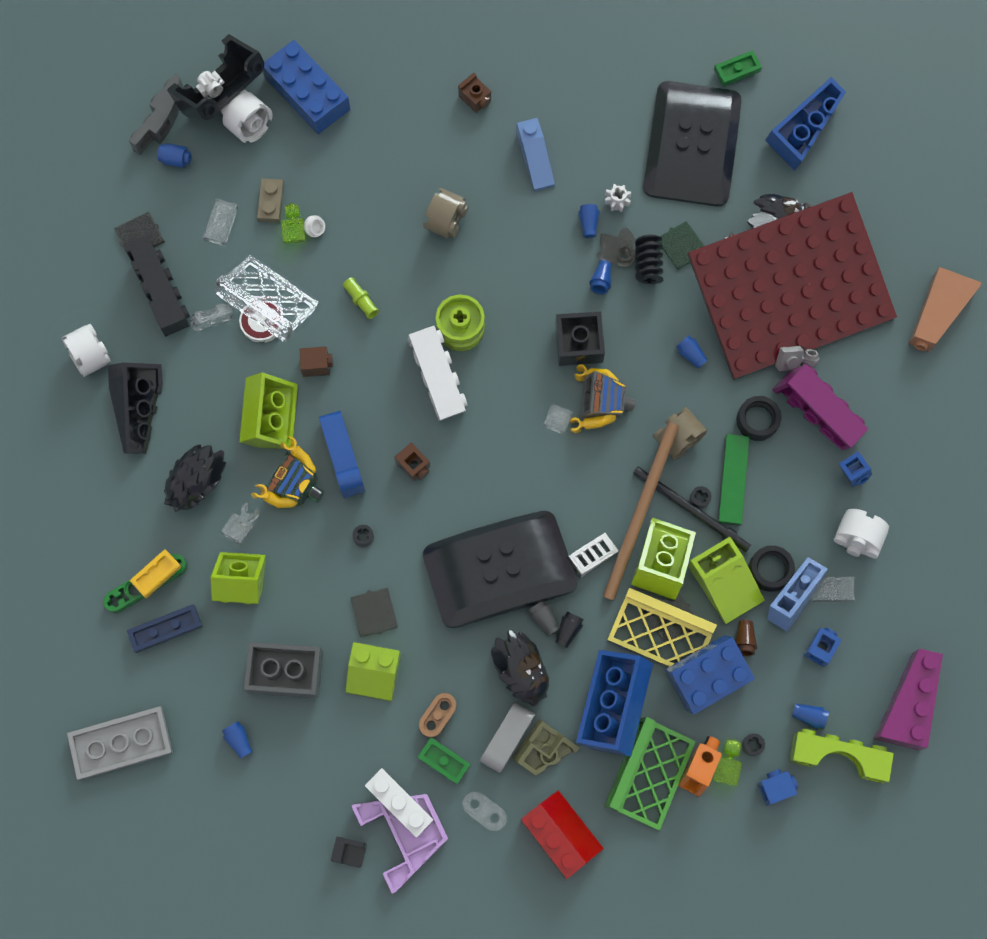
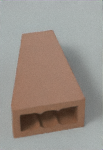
M939 267L931 280L909 344L913 345L917 350L930 352L979 289L982 282Z

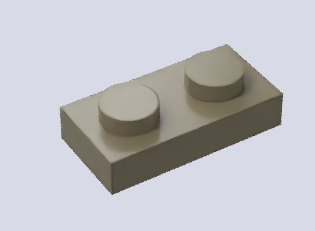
M261 179L258 222L280 223L284 181L282 179Z

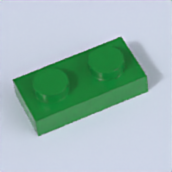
M753 50L719 63L714 67V71L723 87L759 73L762 70V66Z
M433 738L429 739L417 757L456 785H458L471 765Z

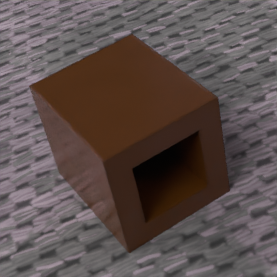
M326 346L299 348L300 370L303 377L330 375L329 367H333V356L328 354Z

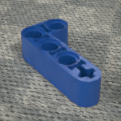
M341 410L320 416L319 420L343 498L364 493L365 488Z

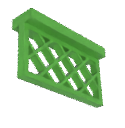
M648 717L640 718L631 757H624L604 807L660 831L696 741L656 723L653 719ZM655 729L662 731L666 742L655 746L652 739ZM678 740L687 743L685 752L676 756L672 743ZM668 745L673 758L661 762L657 749ZM653 751L657 764L646 768L643 757L645 753ZM674 761L677 772L675 776L667 778L663 765ZM659 767L664 780L652 784L647 771ZM644 773L648 786L636 790L633 781L637 775ZM665 783L668 790L667 797L658 800L654 787ZM650 789L654 803L643 807L638 794ZM635 796L639 809L632 812L623 809L626 799ZM656 806L659 812L656 823L649 821L645 813L646 809ZM641 812L642 817L636 815V813Z

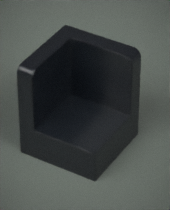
M336 836L331 861L360 868L362 867L367 844Z

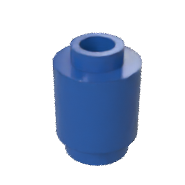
M170 143L159 146L158 161L164 165L185 168L191 162L192 154L189 152L188 147Z

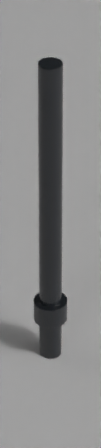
M637 467L633 472L635 476L646 482L649 473L640 467ZM658 481L657 491L722 535L723 540L731 537L735 545L745 552L749 550L751 544L736 535L738 532L732 528H726Z

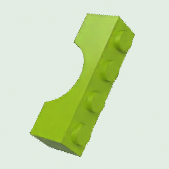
M801 729V732L798 731L793 736L790 763L813 768L827 754H841L855 764L860 779L882 784L890 781L894 753L887 752L886 747L872 745V748L863 746V742L857 740H849L847 743L839 741L838 736L825 734V737L816 736L815 731Z

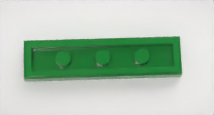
M727 434L725 438L718 522L721 524L742 525L749 436Z

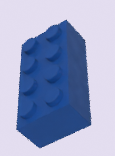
M295 40L264 62L263 74L265 79L317 134H320L351 110L348 96Z
M599 650L576 743L588 749L631 757L653 663L638 655Z

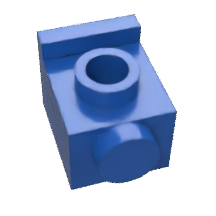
M859 451L839 463L843 474L852 487L857 484H864L872 476L870 466Z
M820 628L817 630L803 656L825 667L830 663L842 639L837 637L838 634L829 628ZM818 644H825L826 649L822 650L818 647Z

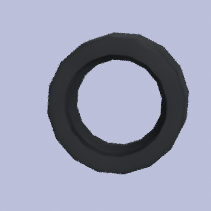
M753 396L747 399L741 405L736 417L737 427L744 436H749V439L754 441H764L772 437L779 428L782 419L781 410L777 403L765 396ZM756 406L765 408L772 416L771 425L768 429L762 431L751 428L746 422L747 411Z
M776 545L765 546L759 549L751 558L748 566L758 588L765 591H778L784 588L795 572V564L791 554L784 548ZM774 555L783 561L785 573L780 580L769 582L760 576L758 564L765 556Z

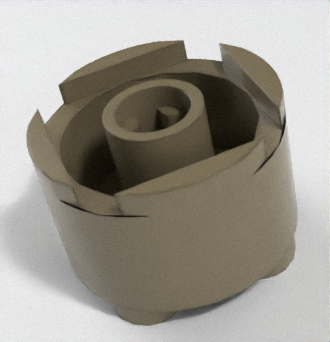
M439 188L440 195L435 193L425 215L429 217L428 223H423V228L447 239L450 237L455 238L460 229L458 223L461 217L465 218L469 206L466 205V198L444 188Z
M687 407L678 414L674 413L665 421L666 424L670 422L679 426L668 455L674 461L687 453V449L693 448L708 431ZM663 427L653 434V438L659 445L666 427L664 429Z

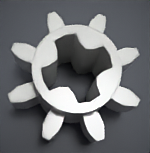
M205 71L199 75L197 79L199 84L196 88L204 98L208 96L215 98L222 93L223 87L221 85L224 84V81L216 71L212 72V74L210 71Z
M613 184L612 190L606 189L605 196L607 198H605V205L609 204L611 211L619 210L622 212L624 206H630L631 201L629 198L631 197V191L627 192L625 185L616 186Z

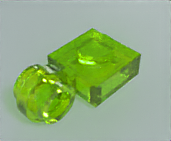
M289 203V205H285L286 218L290 219L281 220L284 244L306 242L304 219H296L300 217L299 204Z
M736 738L726 739L724 753L728 755L727 758H720L714 772L713 781L732 786L738 785L742 762L733 760L734 756H739L741 742H738Z

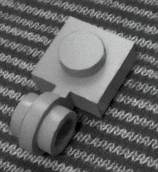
M800 346L781 347L775 367L778 371H788L800 367L802 362L803 365L806 364L813 368L819 363L820 357L818 352L813 349H807L804 352Z

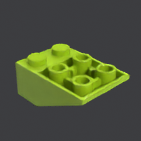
M731 537L690 560L688 568L725 625L765 601L743 555Z

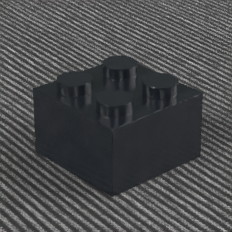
M601 311L556 314L555 327L559 366L603 363L605 348Z

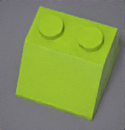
M220 552L211 575L212 601L259 604L263 591L266 555Z
M353 642L348 664L346 693L392 701L401 660L400 651Z

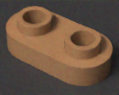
M448 693L437 695L421 717L419 729L425 737H437L455 713L456 701L452 695ZM447 702L449 708L442 710L440 708L441 703ZM429 722H434L436 724L434 730L427 729V724Z

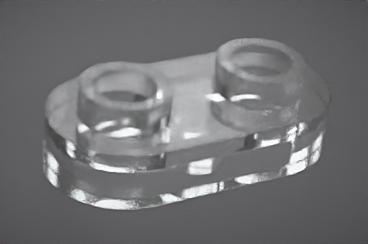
M220 303L214 306L213 309L195 312L189 322L192 330L202 331L230 321L235 315L230 305Z
M471 792L465 796L463 808L470 817L490 831H499L505 826L507 816L502 808L479 792ZM472 800L479 801L480 805L478 808L473 809L470 806ZM492 814H497L499 816V821L497 823H492L490 821V816Z

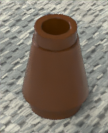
M740 620L735 642L743 656H753L757 649L753 621Z

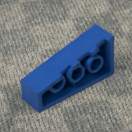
M830 77L780 122L766 138L765 141L794 171L806 156L846 91Z

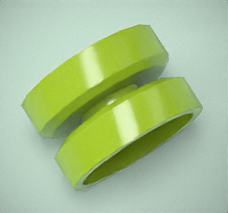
M461 294L450 296L442 301L437 309L435 319L436 329L441 331L444 339L443 345L455 351L471 350L477 346L484 337L485 315L479 302L470 296Z

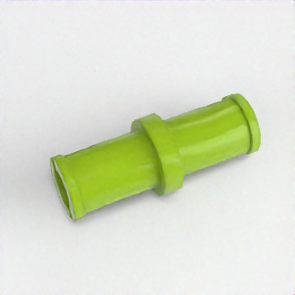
M351 277L343 283V287L353 298V303L361 308L368 319L374 318L379 313V309L370 300L368 292L363 291L355 278Z

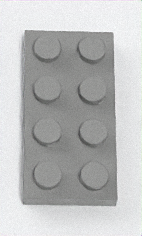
M161 706L67 733L76 778L79 781L173 753Z

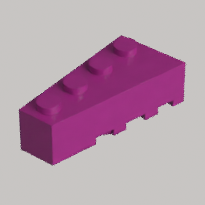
M804 364L789 371L772 390L777 395L780 392L788 398L786 403L792 408L797 407L804 412V418L809 423L820 425V432L841 450L852 448L868 430L864 425V420L849 409V405L845 400L838 398L833 393V388L828 383L823 382L817 376L816 370L811 366Z
M920 648L911 654L901 676L900 683L891 698L887 712H885L882 723L873 738L874 740L919 751L928 748L943 654Z

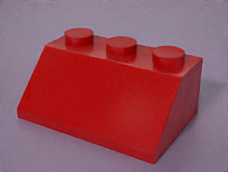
M559 790L521 819V822L565 879L572 876L604 849Z

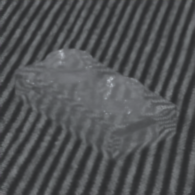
M216 199L203 236L204 241L226 245L238 210L236 203Z

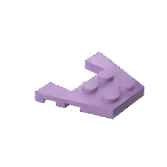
M427 794L410 796L434 820L418 838L380 801L352 805L360 826L384 815L402 852L405 862L383 873L392 894L397 892L448 840Z

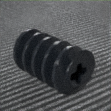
M643 235L635 241L636 280L644 284H659L664 281L663 277L658 276L663 273V269L659 268L663 265V261L660 260L663 257V253L660 252L663 245L658 243L662 241V237L658 235Z

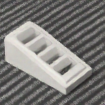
M604 533L568 557L572 566L582 578L619 551L607 534ZM604 541L610 550L608 553L600 545V542ZM596 546L603 556L599 558L593 547ZM587 551L590 552L595 561L591 562L589 557L586 555ZM580 556H582L585 562L588 564L587 566L584 567V565L578 559Z

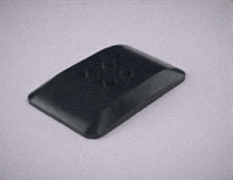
M664 81L658 86L643 185L644 192L648 196L710 206H723L728 202L742 101L737 91L673 81Z
M549 511L534 512L469 530L429 544L423 551L424 562L442 621L449 628H459L535 605L539 602L568 595L574 592L577 587V578L568 557L569 555L556 518Z

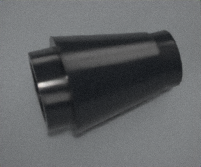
M567 611L565 617L562 616L555 642L568 648L582 629L584 619Z

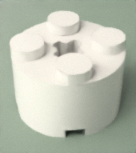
M246 90L241 91L221 110L223 125L244 143L246 141L252 143L261 138L269 128L266 126L268 120L272 121L273 116L268 106Z
M91 324L84 325L61 337L65 348H68L72 361L83 377L105 367L111 362L104 344L97 339V334Z
M859 509L846 510L834 537V542L847 548L846 552L852 556L859 557L860 554L877 559L888 534L889 525L876 515H874L873 519L867 517L866 511Z

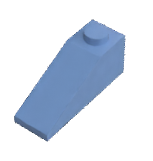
M538 118L518 122L516 136L534 191L555 186Z
M807 557L770 605L767 620L788 632L802 613L828 569Z

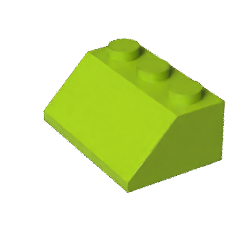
M263 372L246 377L239 442L257 448L283 449L281 447L282 442L289 447L291 441L286 436L293 437L298 384Z

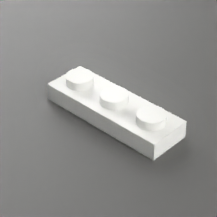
M382 768L365 785L416 838L434 821Z

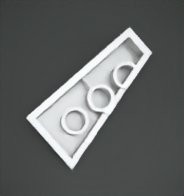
M431 326L409 334L408 344L414 349L415 362L418 367H421V376L426 388L429 389L428 394L438 420L442 421L464 413L466 411L465 407L468 404L464 393L460 394L457 385H460L456 372H451L449 364H452L449 352H444L441 343H444L441 331H436L435 326Z

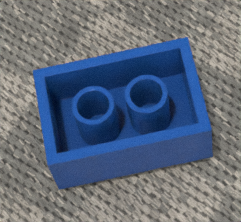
M727 635L718 638L665 669L686 711L692 714L698 713L755 679L735 640Z

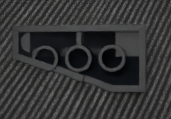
M122 362L108 365L109 391L124 454H146L152 431L153 414H156L158 407L155 406L157 397L162 391V364Z

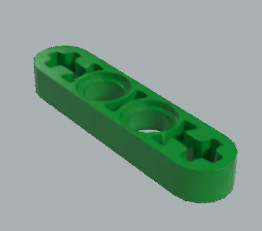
M171 555L177 562H181V568L158 589L186 572L187 562L181 555ZM128 580L108 592L104 597L103 603L110 612L120 613L145 597L141 593L136 596L131 595L129 591L133 584ZM124 591L130 600L127 601L125 598H122L124 595L121 592ZM113 597L120 599L118 601L119 606H110Z

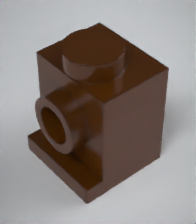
M475 73L458 85L459 97L475 113L490 104L491 91L477 78Z
M412 442L394 457L395 463L413 481L417 478L422 480L430 472L428 470L430 461ZM412 463L418 464L415 469L410 467Z

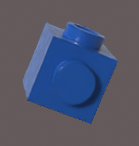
M780 769L770 772L766 774L768 779L758 783L766 806L797 795V781L793 775L790 776L788 771L781 773Z

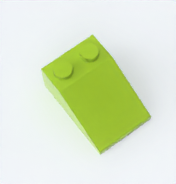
M652 517L631 585L675 600L684 582L696 532Z

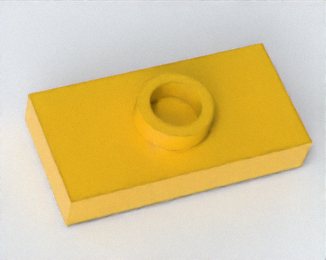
M164 549L129 581L147 599L181 568V565Z

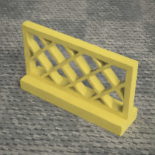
M629 588L608 640L670 667L675 664L670 661L677 659L679 662V657L694 653V651L708 645L717 625ZM628 603L638 608L640 617L630 621L627 620L624 611ZM641 609L646 610L649 613L643 615ZM651 614L658 615L662 626L649 630L644 617ZM623 616L625 623L619 625L621 618ZM663 618L672 622L665 624ZM642 619L647 632L634 637L629 623ZM674 623L681 625L684 635L671 640L666 626ZM627 625L632 638L625 641L614 638L617 628ZM685 627L693 631L687 633ZM664 628L669 641L656 646L651 632ZM696 632L705 635L706 638L703 645L693 649L688 636ZM648 634L653 647L644 651L638 647L636 639ZM686 637L691 650L678 655L673 642ZM633 640L635 646L630 645L627 642ZM670 643L675 657L665 660L660 657L657 648ZM655 649L657 656L649 653V651Z

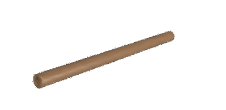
M670 422L667 424L603 594L605 598L614 600L679 428L676 424Z

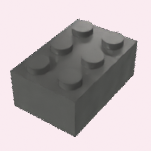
M249 642L243 690L248 694L319 698L323 650L321 647Z

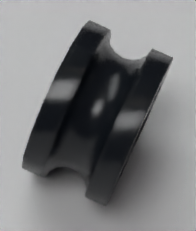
M703 486L694 488L690 495V503L699 509L707 507L711 501V492ZM697 493H700L701 496H706L703 501L704 503L695 499L698 495Z
M359 525L354 529L353 539L355 544L363 548L372 544L374 535L369 526ZM363 531L364 533L367 531L368 539L366 541L364 539L362 541L358 540L360 538L359 532Z
M753 733L745 737L742 742L743 751L749 756H757L765 749V741L762 736ZM753 739H756V744L760 745L759 750L756 748L754 751H751V746L747 744L748 740L751 742Z

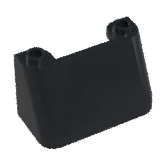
M228 34L221 40L225 45L224 53L218 55L223 64L215 70L224 81V84L221 85L223 91L219 96L204 98L197 88L193 89L189 84L182 88L174 83L167 91L181 113L186 117L201 120L211 119L262 73L265 63L259 51Z

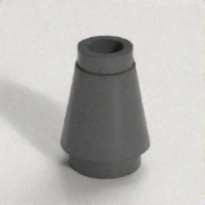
M539 602L528 609L531 619L548 636L559 629L549 603Z

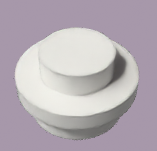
M309 216L305 220L304 230L310 237H319L325 231V222L319 216Z

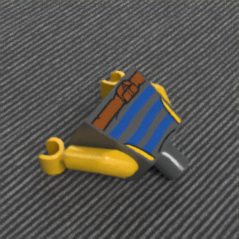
M582 364L576 367L577 371L584 372L583 374H574L577 381H584L581 418H584V421H580V419L575 417L569 421L570 423H579L577 428L570 429L572 433H579L583 427L585 429L601 428L613 423L616 418L623 415L624 410L631 412L634 409L635 399L625 397L626 385L620 382L610 370L590 368L587 370Z

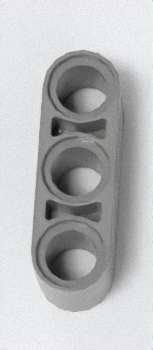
M515 702L482 755L480 762L501 774L536 714Z

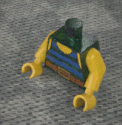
M286 436L290 439L291 445L287 447L281 442V447L285 450H291V454L288 452L285 454L266 486L263 484L254 485L261 490L260 495L257 493H251V495L256 499L263 498V501L276 508L302 506L307 497L318 503L324 491L315 486L318 480L315 474L316 468L310 456L300 446H296L295 438Z

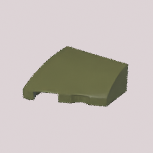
M539 719L512 759L536 776L543 772L547 766L557 764L561 761L562 757L571 752L576 753L580 748Z

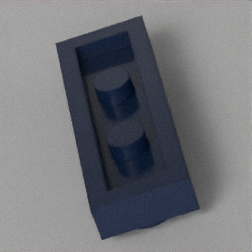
M192 604L127 630L134 652L139 653L203 626L196 607Z

